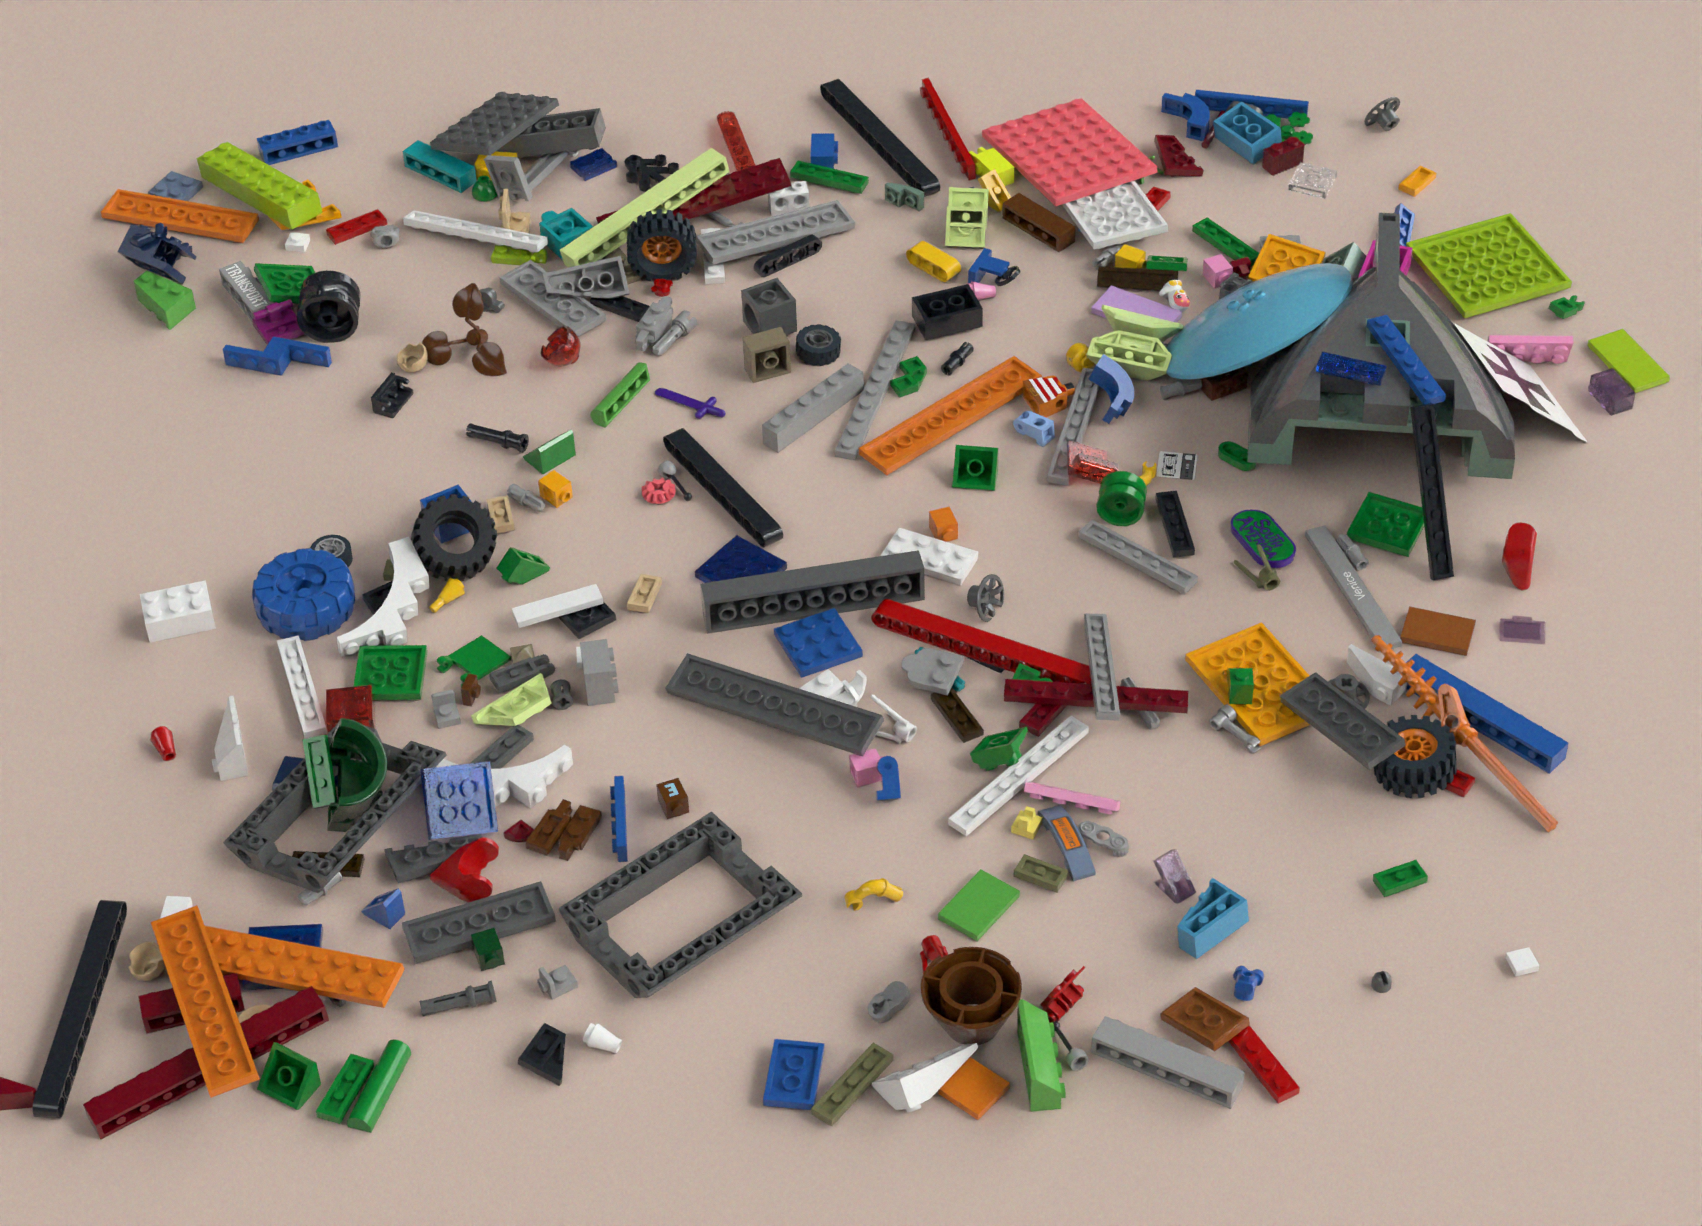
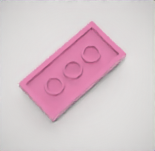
M1489 335L1487 342L1522 361L1532 363L1553 362L1559 364L1567 362L1573 346V336Z

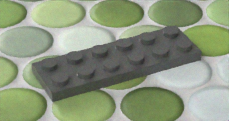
M1316 672L1280 695L1281 703L1368 770L1406 746L1403 737Z
M540 881L402 922V927L415 964L473 947L471 934L495 928L500 939L556 922V918L543 884Z

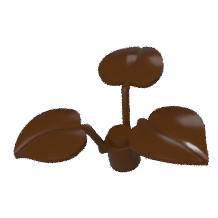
M471 283L456 293L452 306L455 314L461 318L465 317V322L474 329L467 333L466 338L449 342L447 334L443 331L429 333L422 341L427 350V361L433 365L446 364L452 356L450 345L468 342L473 346L478 345L476 347L478 352L473 355L472 363L479 373L486 376L504 375L507 373L501 348L494 342H487V332L484 329H479L478 325L476 326L470 321L479 320L484 310L480 290L475 283Z

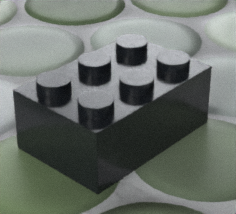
M969 284L912 297V317L925 341L983 327V308Z

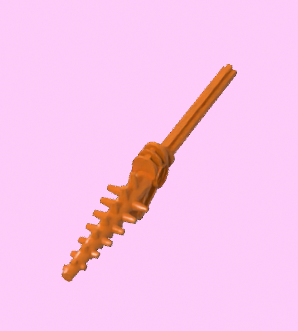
M1375 635L1371 639L1376 646L1375 650L1380 651L1385 656L1383 662L1389 661L1393 665L1390 671L1392 674L1398 671L1402 676L1398 684L1402 686L1407 682L1411 686L1405 695L1408 698L1414 693L1420 696L1413 707L1418 709L1426 703L1428 709L1423 716L1430 717L1435 714L1440 719L1439 721H1441V727L1447 725L1450 728V733L1453 732L1457 745L1467 746L1547 832H1550L1552 829L1554 830L1558 824L1556 819L1477 737L1478 732L1474 728H1470V723L1466 718L1457 690L1448 684H1442L1437 694L1431 688L1437 679L1435 676H1432L1425 682L1421 678L1426 671L1423 667L1415 672L1411 668L1415 663L1412 659L1405 663L1401 659L1403 652L1400 651L1396 654L1391 649L1393 646L1391 643L1386 644L1380 635ZM1458 719V725L1452 728L1453 721Z

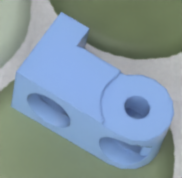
M1025 411L1013 421L1014 428L1018 433L1026 434L1036 439V444L1042 447L1055 438L1054 421L1039 414Z

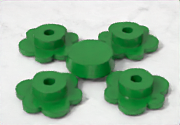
M1292 113V116L1288 117L1290 125L1281 126V118L1276 117V115L1269 114L1264 116L1280 127L1282 142L1289 137H1297L1305 145L1311 144L1313 139L1312 133H1307L1304 130L1295 132L1293 128L1304 127L1305 124L1310 123V118L1307 117L1306 113Z

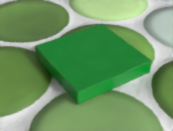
M1149 255L1146 269L1187 271L1188 258Z

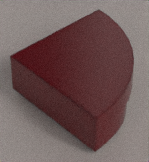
M519 820L503 832L504 838L512 842H526L534 829L523 820Z

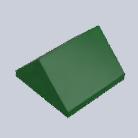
M569 430L551 439L522 457L541 474L547 473L576 455L573 431Z
M956 445L952 487L995 491L998 475V448Z
M274 1042L257 1090L299 1110L321 1086L317 1063Z

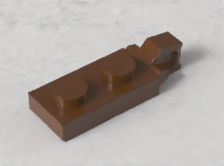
M563 799L556 810H547L526 841V849L546 856L550 853L572 818L571 813L573 809L571 808L570 801Z
M582 805L578 807L558 842L560 845L558 849L559 859L568 861L574 850H583L601 820L602 813L600 810Z

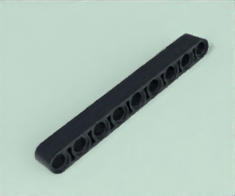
M684 428L663 437L667 451L761 547L764 548L783 539V531L780 525Z

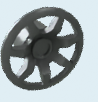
M1390 97L1374 106L1365 117V125L1369 126L1378 122L1384 131H1389L1396 127L1400 121L1395 113L1400 105L1399 98Z
M989 574L984 577L979 586H971L967 594L969 606L977 608V613L984 622H989L992 619L986 617L988 611L991 617L995 616L993 604L1002 607L1004 603L1003 583L1000 577L995 574ZM996 581H997L999 586H997L995 589H993V588L995 587ZM1000 593V600L996 599L995 595Z
M1341 674L1328 681L1364 709L1368 706L1370 700L1369 692L1354 676ZM1365 695V702L1363 703L1357 697Z

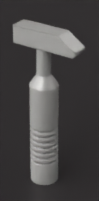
M716 211L706 214L726 227L736 226L730 219Z

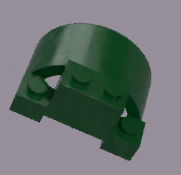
M341 718L329 743L332 766H338V803L331 802L328 807L327 831L346 832L349 825L353 824L354 818L368 811L383 795V791L380 788L387 773V757L381 741L369 728L354 720ZM355 752L362 758L361 760L351 759H354Z

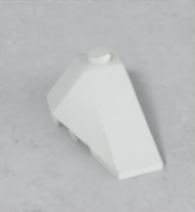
M229 696L214 748L216 758L212 759L214 773L219 772L221 781L248 776L234 696Z
M977 1043L958 1046L934 1056V1059L913 1064L912 1069L891 1073L872 1082V1086L895 1110L906 1109L907 1112L918 1110L921 1108V1103L929 1100L978 1049Z

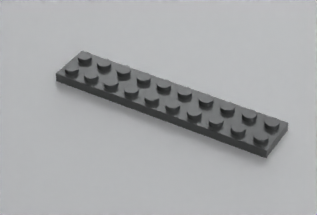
M688 653L665 688L668 694L862 757L884 722L881 714Z

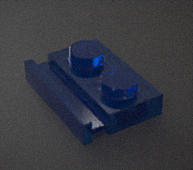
M600 148L570 161V168L580 177H583L584 181H587L617 168V161L613 160L612 156L603 148Z

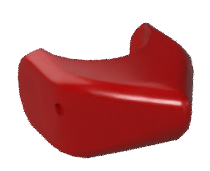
M1519 522L1513 524L1508 530L1503 548L1502 563L1513 585L1518 589L1527 590L1531 584L1537 532L1530 524Z
M487 837L470 842L450 855L431 873L429 878L439 887L467 903L489 897L492 894L493 885L486 877L480 874L481 870L486 868L488 862L498 857L499 846Z

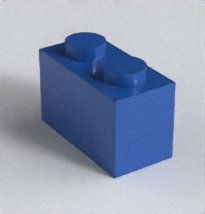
M816 133L811 135V164L833 169L834 164H838V141H835L834 133Z

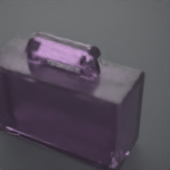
M1512 616V619H1500V641L1545 644L1544 621H1532V617Z

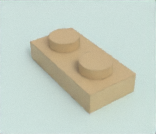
M508 496L486 499L488 511L490 512L489 515L490 518L494 519V529L497 530V533L515 530Z
M640 574L627 602L628 610L649 613L662 585V577Z

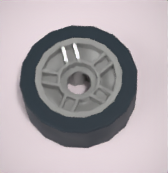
M332 534L320 537L310 547L312 550H324L334 554L336 558L343 560L347 567L353 561L350 542L340 535Z

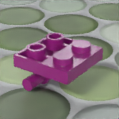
M290 299L279 304L275 302L265 306V309L252 313L254 317L252 319L253 326L267 345L273 336L293 339L304 334L298 325L296 314L291 309L293 303Z

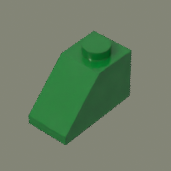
M510 547L496 569L502 574L501 577L510 584L515 582L523 585L547 573L550 567L539 556Z
M1227 668L1229 704H1252L1254 689L1253 668Z

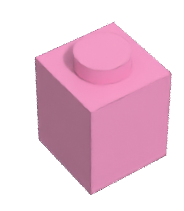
M1222 254L1203 260V276L1214 289L1220 287V284L1233 273V267Z
M876 748L867 750L863 757L856 754L849 755L850 773L857 787L881 781V774L877 770V762L883 756H879Z

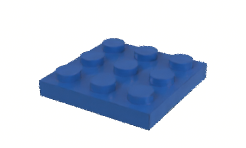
M835 608L774 628L775 637L801 678L863 657V650Z

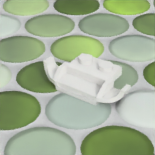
M827 669L799 689L857 707V703L865 691L867 677L861 670H858L855 678L850 683L846 680L841 682Z

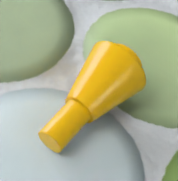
M449 578L438 599L429 606V609L436 613L444 604L446 605L464 595L465 587L463 583L458 579Z

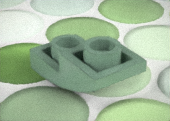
M885 184L886 201L898 207L906 204L918 211L924 208L923 191L902 184Z

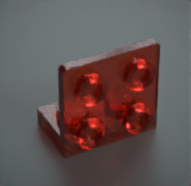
M1073 441L1067 443L1068 475L1101 484L1105 476L1118 471V463L1108 461L1107 451Z

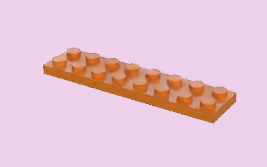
M117 189L101 211L102 218L142 224L148 227H155L156 224L163 223L164 227L167 226V230L244 243L259 221L258 213Z

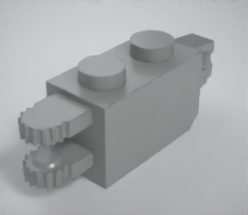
M664 296L658 303L653 302L637 324V334L635 336L636 350L645 351L649 345L654 346L671 329L673 314L671 297Z

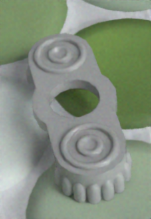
M1084 821L1079 824L1078 830L1082 838L1085 837L1092 840L1098 846H1104L1113 850V856L1123 857L1127 855L1129 845L1125 837L1113 832L1109 827L1100 826L1091 821ZM1100 832H1105L1110 837L1107 840H1099L1096 835Z

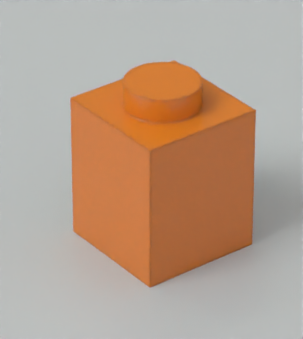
M950 506L929 511V528L935 539L945 542L958 539V522Z

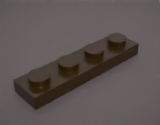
M1098 266L1097 287L1109 288L1112 285L1121 289L1160 291L1168 281L1178 280V271Z

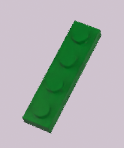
M799 160L790 171L791 178L862 194L869 183V177Z
M1208 217L1193 225L1192 231L1233 260L1248 257L1251 261V266L1254 265L1259 252Z

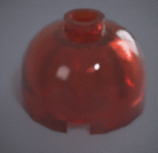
M562 326L547 338L549 341L547 346L543 345L540 354L544 360L551 365L563 367L570 363L573 364L578 360L581 342L575 331L569 326L567 328Z

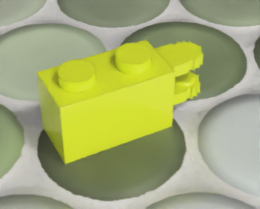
M980 147L977 150L978 154L974 153V151L969 152L975 163L977 175L981 177L995 169L1004 186L1014 183V166L994 148L986 150Z

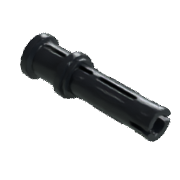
M472 423L468 424L466 431H471L466 432L468 437L499 443L506 449L510 447L523 453L528 447L529 437L527 434L519 435L511 430L502 432Z

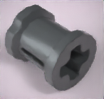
M556 680L550 686L551 693L554 695L552 700L553 706L559 710H565L573 704V698L569 694L571 689L570 683L566 680Z

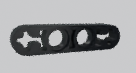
M813 234L808 235L759 258L754 264V271L761 277L774 274L818 253L822 248V241ZM799 249L798 253L793 256L794 252ZM783 256L782 260L777 263L778 259Z

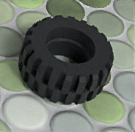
M450 494L448 499L443 495L438 497L436 502L432 500L427 503L426 508H422L419 512L411 534V541L427 573L429 570L433 572L432 577L438 579L439 576L445 577L444 581H448L449 578L464 581L466 576L471 579L476 576L477 572L481 573L485 569L486 564L489 563L497 543L495 542L497 530L494 529V519L488 518L490 512L486 508L482 510L480 508L481 503L478 501L470 502L468 501L469 497L464 495L462 499L457 498V494ZM445 523L462 525L471 533L474 545L471 550L465 553H449L436 543L434 539L435 529Z

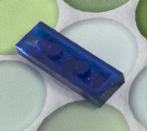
M1322 352L1316 367V372L1378 386H1381L1387 370L1386 365Z

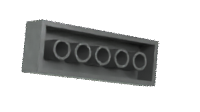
M596 108L545 115L497 151L517 153L518 159L526 156L538 157L549 153L558 154L565 151L576 152L581 149H596L600 147L606 129L601 109Z

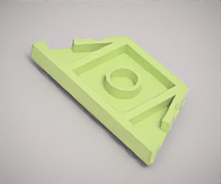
M541 673L471 715L473 723L516 726L524 723L532 715L542 712L545 707L552 704L543 675Z

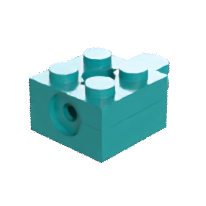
M573 208L559 214L555 211H547L542 214V222L539 223L540 236L547 237L548 244L546 246L561 260L563 259L560 249L593 228Z

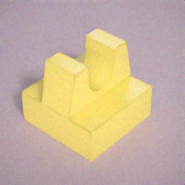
M1026 806L1024 811L1020 810L1012 824L1011 833L1033 840L1042 825L1043 817L1037 816L1034 808Z

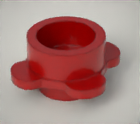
M666 279L654 280V286L651 287V291L659 297L668 296L673 282Z

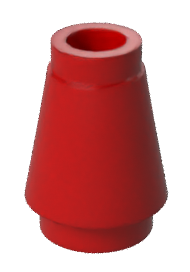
M166 726L155 728L151 732L150 741L164 761L173 760L176 757L172 731Z

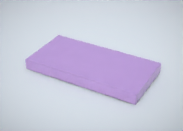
M1112 285L1091 307V313L1104 318L1106 316L1101 309L1102 304L1176 323L1182 317V311Z

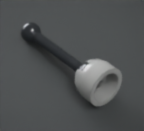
M668 460L661 463L658 467L659 474L665 479H672L683 493L684 499L690 501L692 495L687 493L675 477L677 469L672 461Z
M1053 1021L1054 1031H1056L1069 1051L1066 1056L1068 1065L1074 1071L1083 1069L1089 1062L1088 1056L1080 1048H1072L1060 1030L1059 1022Z

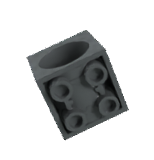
M778 278L741 290L743 322L753 334L781 327L786 335L797 332L796 299Z

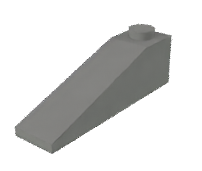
M621 256L543 273L547 294L605 299L630 295Z

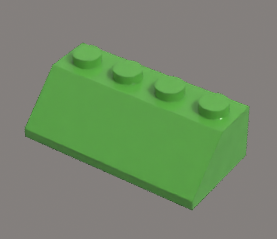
M1020 999L1017 1005V1035L1030 1111L1061 1109V1098H1066L1064 1083L1059 1082V1078H1062L1061 1063H1056L1055 1059L1058 1057L1057 1042L1052 1043V1038L1055 1037L1053 1022L1049 1023L1047 1012Z

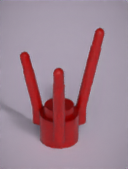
M936 935L927 936L922 940L921 946L923 951L920 952V957L922 959L923 974L928 967L927 959L933 961L938 956L944 957L948 955L946 947L942 945L940 938Z

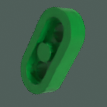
M1225 441L1219 445L1218 457L1221 460L1242 471H1250L1256 467V463L1248 462V449L1231 441Z

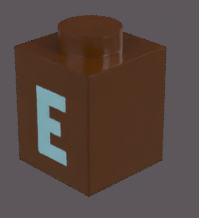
M679 778L656 784L658 801L667 819L689 813L688 796Z

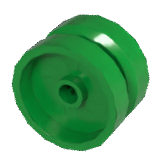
M1127 471L1109 473L1102 479L1096 504L1097 513L1104 521L1115 526L1135 524L1144 513L1147 496L1146 484L1139 476Z

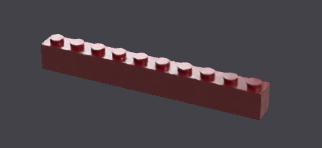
M310 986L283 1001L275 1003L272 1007L252 1015L249 1019L241 1022L240 1025L252 1059L255 1060L270 1052L274 1042L283 1045L329 1021L325 1005L314 988ZM192 1047L169 1060L161 1062L158 1066L138 1074L129 1081L119 1084L99 1096L93 1097L90 1101L84 1103L83 1106L88 1119L101 1140L206 1084Z

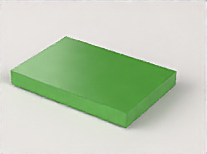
M980 869L938 913V920L978 941L1020 897V891Z

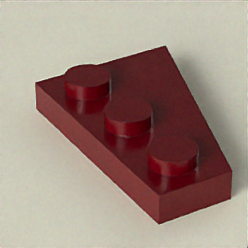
M1155 135L1154 142L1165 175L1203 176L1204 170L1201 166L1197 167L1195 165V159L1185 153L1184 146L1174 135Z

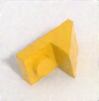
M993 169L977 180L982 189H989L988 206L1000 212L1003 210V202L1011 198L998 173Z

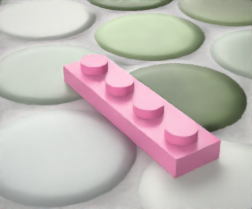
M1026 782L1024 792L1030 793L1031 798L1043 800L1044 796L1053 798L1052 802L1065 805L1067 801L1075 802V807L1089 809V806L1098 807V812L1106 814L1118 811L1121 803L1119 800L1034 782Z

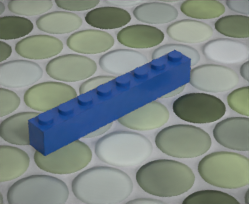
M1415 654L1409 659L1415 662L1411 667L1415 672L1422 667L1426 670L1421 676L1425 682L1432 676L1437 678L1431 686L1437 694L1442 684H1448L1457 690L1471 728H1474L1476 731L1549 774L1566 759L1569 743L1561 737L1549 732L1542 726L1532 722L1420 655ZM1407 683V690H1409L1411 686Z

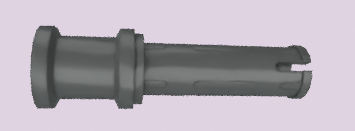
M491 980L485 985L476 987L470 985L464 991L419 1002L422 1015L425 1016L467 1005L474 1008L477 1004L488 1001L494 1003L497 1000Z

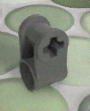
M1232 273L1228 279L1220 284L1219 300L1253 281L1250 279L1245 280L1239 277L1237 273Z

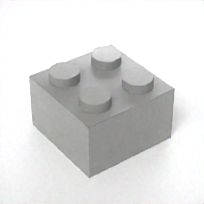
M607 639L580 642L588 706L615 703L614 693H619L617 679L613 680V677H617L615 663L611 664L610 662L614 661L613 647L608 648Z

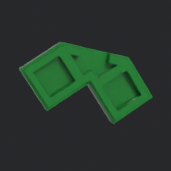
M916 356L899 362V368L905 375L890 380V386L899 398L918 392L927 374V367Z

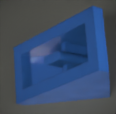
M398 888L378 895L361 912L368 918L391 929L405 915L402 892Z

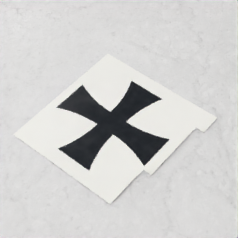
M1454 323L1504 392L1529 404L1532 410L1571 430L1576 437L1586 441L1529 364Z

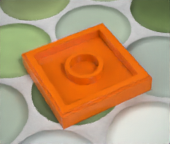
M970 1057L938 1090V1094L979 1120L1010 1089V1082Z

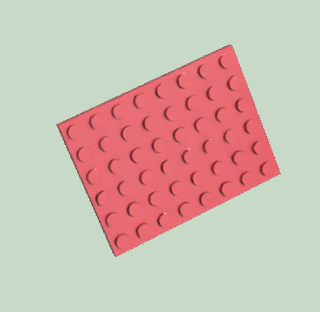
M1082 98L1074 99L1065 104H1058L1055 107L1043 109L1037 113L1024 115L1021 118L1009 120L1006 123L982 130V137L1054 206H1059L1157 173V165Z

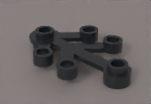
M663 154L655 156V159H643L638 155H630L624 161L627 170H629L626 173L628 183H636L638 181L637 171L640 170L642 172L639 189L643 192L651 189L650 177L660 183L666 179L660 174L672 175L679 170V164L675 162L669 163L668 167H662L667 164L666 156ZM647 165H657L659 167H648Z

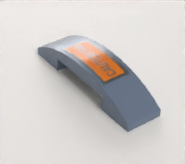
M1061 805L1038 811V815L1043 817L1042 823L1046 831L1050 830L1064 856V865L1072 880L1077 881L1096 875L1086 844L1069 813Z

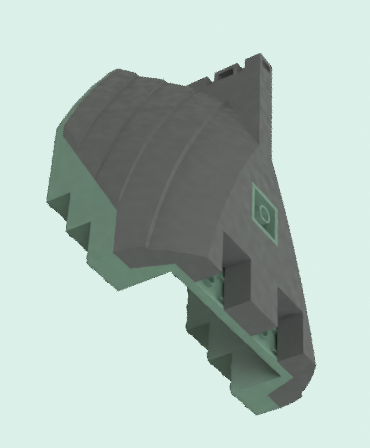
M1379 213L1373 268L1365 272L1361 277L1353 278V285L1349 295L1324 322L1297 341L1271 354L1252 380L1248 428V462L1291 465L1295 426L1413 433L1410 407L1423 405V403L1367 328V319L1388 315L1446 394L1444 402L1434 404L1437 434L1461 437V457H1464V466L1467 467L1468 476L1512 479L1515 463L1514 421L1506 406V401L1485 366L1456 326L1414 281H1411L1399 270L1400 214Z

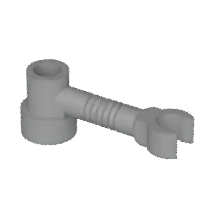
M1225 704L1209 720L1211 726L1215 730L1224 727L1242 741L1249 752L1256 753L1261 749L1257 746L1260 740L1255 736L1246 734L1232 723L1237 719V714L1230 705Z

